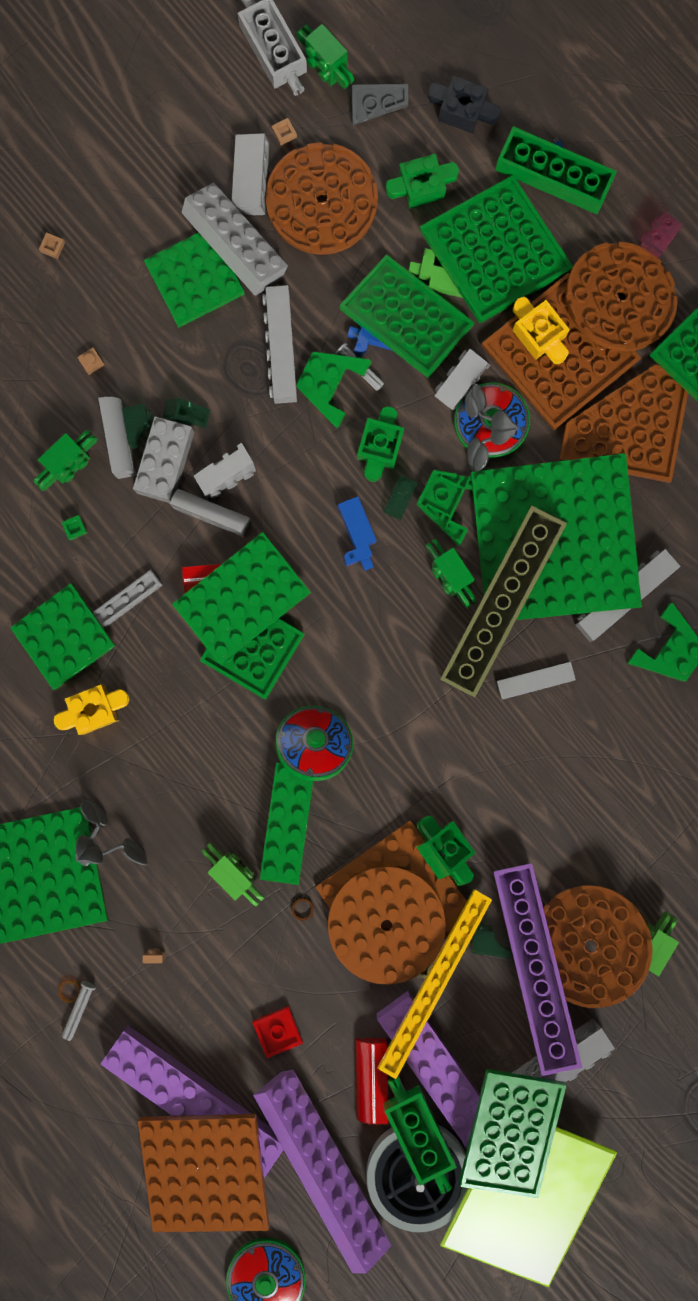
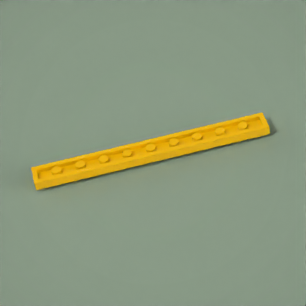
M473 889L377 1067L379 1070L395 1079L399 1075L492 899Z

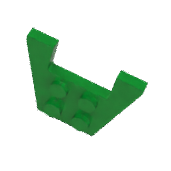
M313 352L296 387L339 429L346 413L331 406L330 401L347 369L365 377L372 361L363 358Z
M433 470L416 505L460 546L468 529L451 521V518L465 489L473 492L472 476L466 477L456 473Z
M669 603L660 615V618L675 628L672 635L655 659H652L640 649H636L627 663L686 682L698 665V636L675 605Z

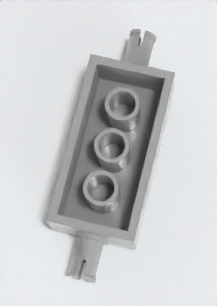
M241 0L246 9L238 12L239 26L272 86L276 89L288 82L295 96L299 95L297 90L301 94L304 91V87L298 77L307 72L306 58L274 1L261 0L256 3L255 0Z

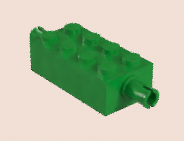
M399 1075L394 1080L391 1077L387 1082L395 1097L384 1102V1111L419 1185L421 1186L434 1179L439 1192L444 1194L446 1193L445 1188L447 1192L452 1188L445 1173L457 1168L451 1150L420 1085L405 1091Z

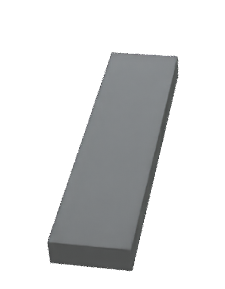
M149 570L93 611L102 626L106 628L163 585L152 570Z
M571 662L496 681L500 698L503 700L575 681L576 679Z

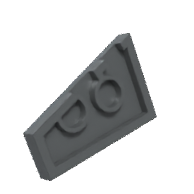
M408 84L352 85L353 126L408 106Z

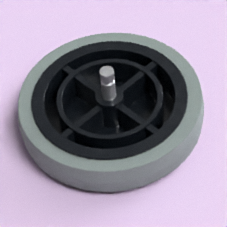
M440 1125V1130L451 1150L457 1167L445 1173L452 1188L448 1192L445 1188L446 1193L444 1194L439 1192L434 1179L421 1186L419 1185L392 1127L379 1137L370 1152L366 1167V1184L371 1201L386 1221L400 1229L410 1232H427L446 1225L453 1219L468 1189L460 1187L459 1183L466 1153L457 1138Z

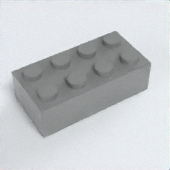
M154 417L133 487L137 494L170 503L178 489L194 436L191 426Z

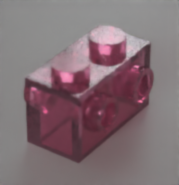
M664 212L661 218L657 216L651 224L652 230L650 232L646 231L640 239L642 242L640 247H643L658 259L683 226L681 222L667 212Z

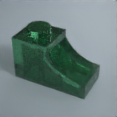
M181 398L166 400L163 419L207 428L210 409Z
M145 404L122 408L128 445L131 449L139 448L142 432L146 428L151 427L152 413Z
M400 475L384 510V514L401 521L418 483Z
M479 924L471 938L470 951L474 954L511 959L512 950L495 940V932L490 929L489 925Z

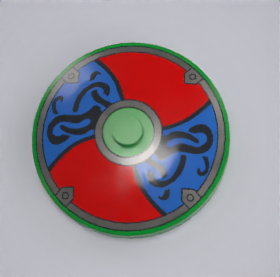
M500 383L480 384L479 386L486 396V408L482 411L483 414L493 417L496 412L504 411L519 427L514 436L501 445H495L492 441L485 443L488 449V459L505 457L513 453L527 436L530 426L528 407L521 395L509 386ZM466 394L457 405L454 415V428L460 443L468 449L470 442L474 438H478L480 441L490 438V428L492 426L490 420L480 417L479 414L475 418L468 416L465 410Z
M305 706L292 711L283 719L277 731L275 747L280 762L291 774L308 781H323L336 776L346 767L353 751V736L346 721L336 712L321 706Z
M272 1237L257 1238L241 1246L231 1259L226 1278L227 1291L231 1301H301L306 1283L305 1267L300 1255L288 1243Z

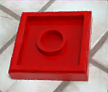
M289 1005L252 1021L267 1059L303 1044Z

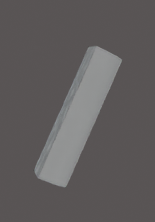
M265 133L236 135L232 203L241 214L265 215L269 141Z
M100 397L98 399L111 471L117 479L136 476L123 402L116 397Z
M180 489L174 493L169 503L177 511L244 537L251 521L247 516Z

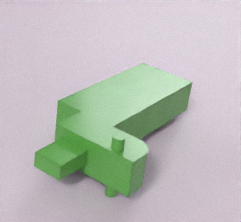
M425 248L421 264L410 262L409 272L418 274V279L429 281L428 287L434 292L463 298L445 269L433 265L435 254L432 250Z

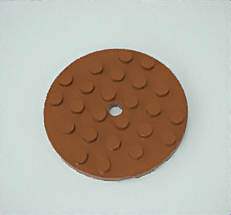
M311 143L298 150H292L277 163L267 183L266 207L274 229L284 241L306 253L325 255L350 248L367 233L376 215L378 191L370 168L356 153L337 144ZM324 195L327 197V201L318 202L317 197Z
M607 242L597 245L578 259L567 279L566 303L570 316L578 329L587 338L607 349L635 351L650 346L668 330L676 314L677 296L674 290L675 283L670 272L665 270L661 265L662 261L658 257L638 245L627 242H619L618 244H608ZM618 293H623L626 299L620 301Z
M376 866L363 870L351 877L335 895L328 917L330 943L337 958L354 975L377 984L402 983L424 972L436 959L445 937L446 923L444 910L434 889L416 873L395 866ZM384 920L392 922V927L389 930L381 927V923Z
M578 886L559 893L545 905L543 910L566 1001L587 1008L608 1007L624 1001L640 988L651 967L653 944L645 918L630 900L609 888ZM589 940H593L597 945V949L594 952L589 951L586 947Z

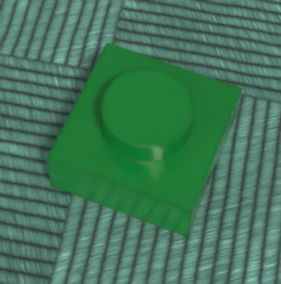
M80 515L61 522L70 541L88 533Z

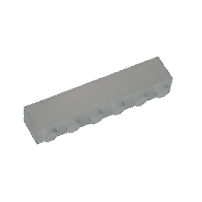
M288 285L266 287V294H263V305L267 306V312H264V322L268 324L269 331H265L266 343L270 342V349H267V361H271V368H268V377L272 379L273 386H269L270 398H274L275 404L297 402Z
M666 549L661 552L655 551L649 556L650 561L647 564L643 562L638 566L641 600L681 567ZM630 609L583 613L577 618L579 622L575 626L589 642H592Z

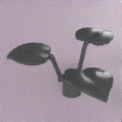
M473 384L467 393L465 410L471 418H475L479 414L480 417L490 420L492 427L490 428V438L482 441L474 438L468 446L467 460L473 472L482 470L487 464L489 455L485 443L492 441L495 445H501L512 438L519 428L504 411L496 412L493 417L483 414L482 411L486 408V396L477 384Z
M82 800L81 812L90 823L96 824V828L90 838L81 835L77 839L76 861H79L84 866H88L90 863L100 864L103 861L104 855L122 848L124 855L129 860L140 865H148L143 848L138 842L130 838H126L123 844L102 852L99 846L93 842V839L100 829V825L106 826L108 824L107 815L96 803Z

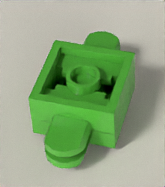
M210 842L207 845L210 851L206 848L202 850V853L214 865L207 873L235 901L243 894L254 906H257L259 904L258 900L247 889L261 901L265 897L253 885L255 880L253 877L255 875L248 866L244 868L239 863L241 859L234 852L231 854L228 851L224 855Z
M667 911L661 915L655 927L650 923L647 924L653 944V956L649 971L657 976H660L679 944L677 940L669 936L677 923V917L671 916Z

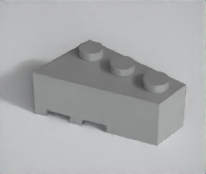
M471 349L468 352L465 350L458 359L460 360L459 364L449 370L447 380L444 383L441 382L435 389L437 392L435 397L452 410L457 408L459 401L468 393L470 387L475 382H478L484 370L491 366V364Z
M242 443L237 445V451L231 455L228 453L222 456L224 459L215 464L211 463L194 475L207 499L218 497L222 490L226 488L231 489L241 479L247 480L254 475L256 471L254 463Z

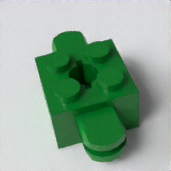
M305 24L302 30L299 29L296 32L298 40L305 46L308 66L318 72L323 82H327L330 86L338 82L343 89H346L349 84L354 82L352 73L347 69V50L323 24L314 31Z
M436 154L400 163L399 177L387 181L386 194L390 199L405 196L409 209L445 198L446 193L445 184L457 180L459 168L454 162L439 165Z
M392 407L382 408L378 420L367 418L357 460L366 462L364 476L370 482L378 481L382 476L384 467L394 469L404 428L396 426L398 415L397 411Z
M85 430L73 441L65 433L38 459L45 469L34 479V483L39 486L41 491H45L56 480H59L62 484L71 481L75 476L74 473L79 469H83L88 464L90 457L86 452L97 442V437L92 435L90 430Z
M433 539L432 544L434 548L430 543L425 545L434 560L431 564L432 574L436 579L440 578L443 583L441 587L447 595L450 594L453 597L457 594L465 608H470L469 601L473 605L477 603L476 598L468 588L475 579L454 548L445 553L439 542Z
M426 816L420 819L417 823V828L425 838V841L416 848L437 878L442 879L451 875L459 886L471 882L474 874L465 862L476 852L454 821L440 828L433 816Z

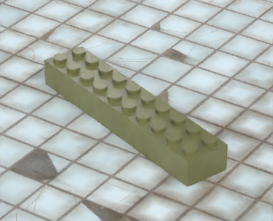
M531 506L440 680L474 698L476 697L567 523Z

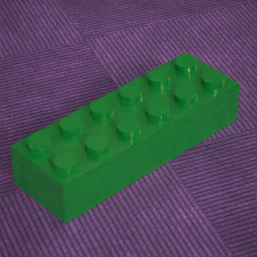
M514 126L498 158L495 171L509 177L514 175L516 180L596 215L617 171Z
M276 762L260 880L299 885L314 781L296 777L281 762Z

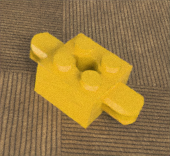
M526 297L517 299L513 312L519 320L515 323L512 331L535 360L546 353L554 364L563 363L569 351L561 340L567 336L570 329L547 300L535 308Z
M98 685L65 698L68 709L55 715L54 724L59 730H68L76 727L78 735H85L119 721L116 710L128 705L129 695L126 691L120 689L109 693L106 685Z

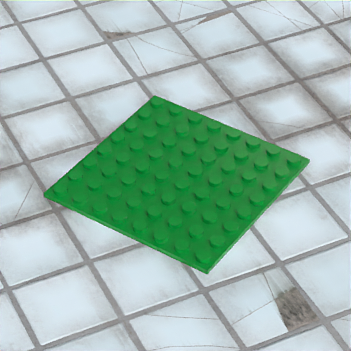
M626 453L471 472L484 595L529 509L533 506L567 524L516 620L642 607Z

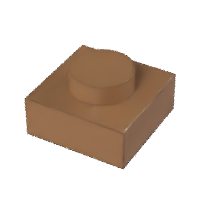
M288 118L272 125V131L280 146L297 138V133Z
M46 232L39 251L58 259L65 241Z
M94 348L77 357L88 375L104 366Z
M158 948L148 949V952L143 954V963H163L165 960V951H160Z

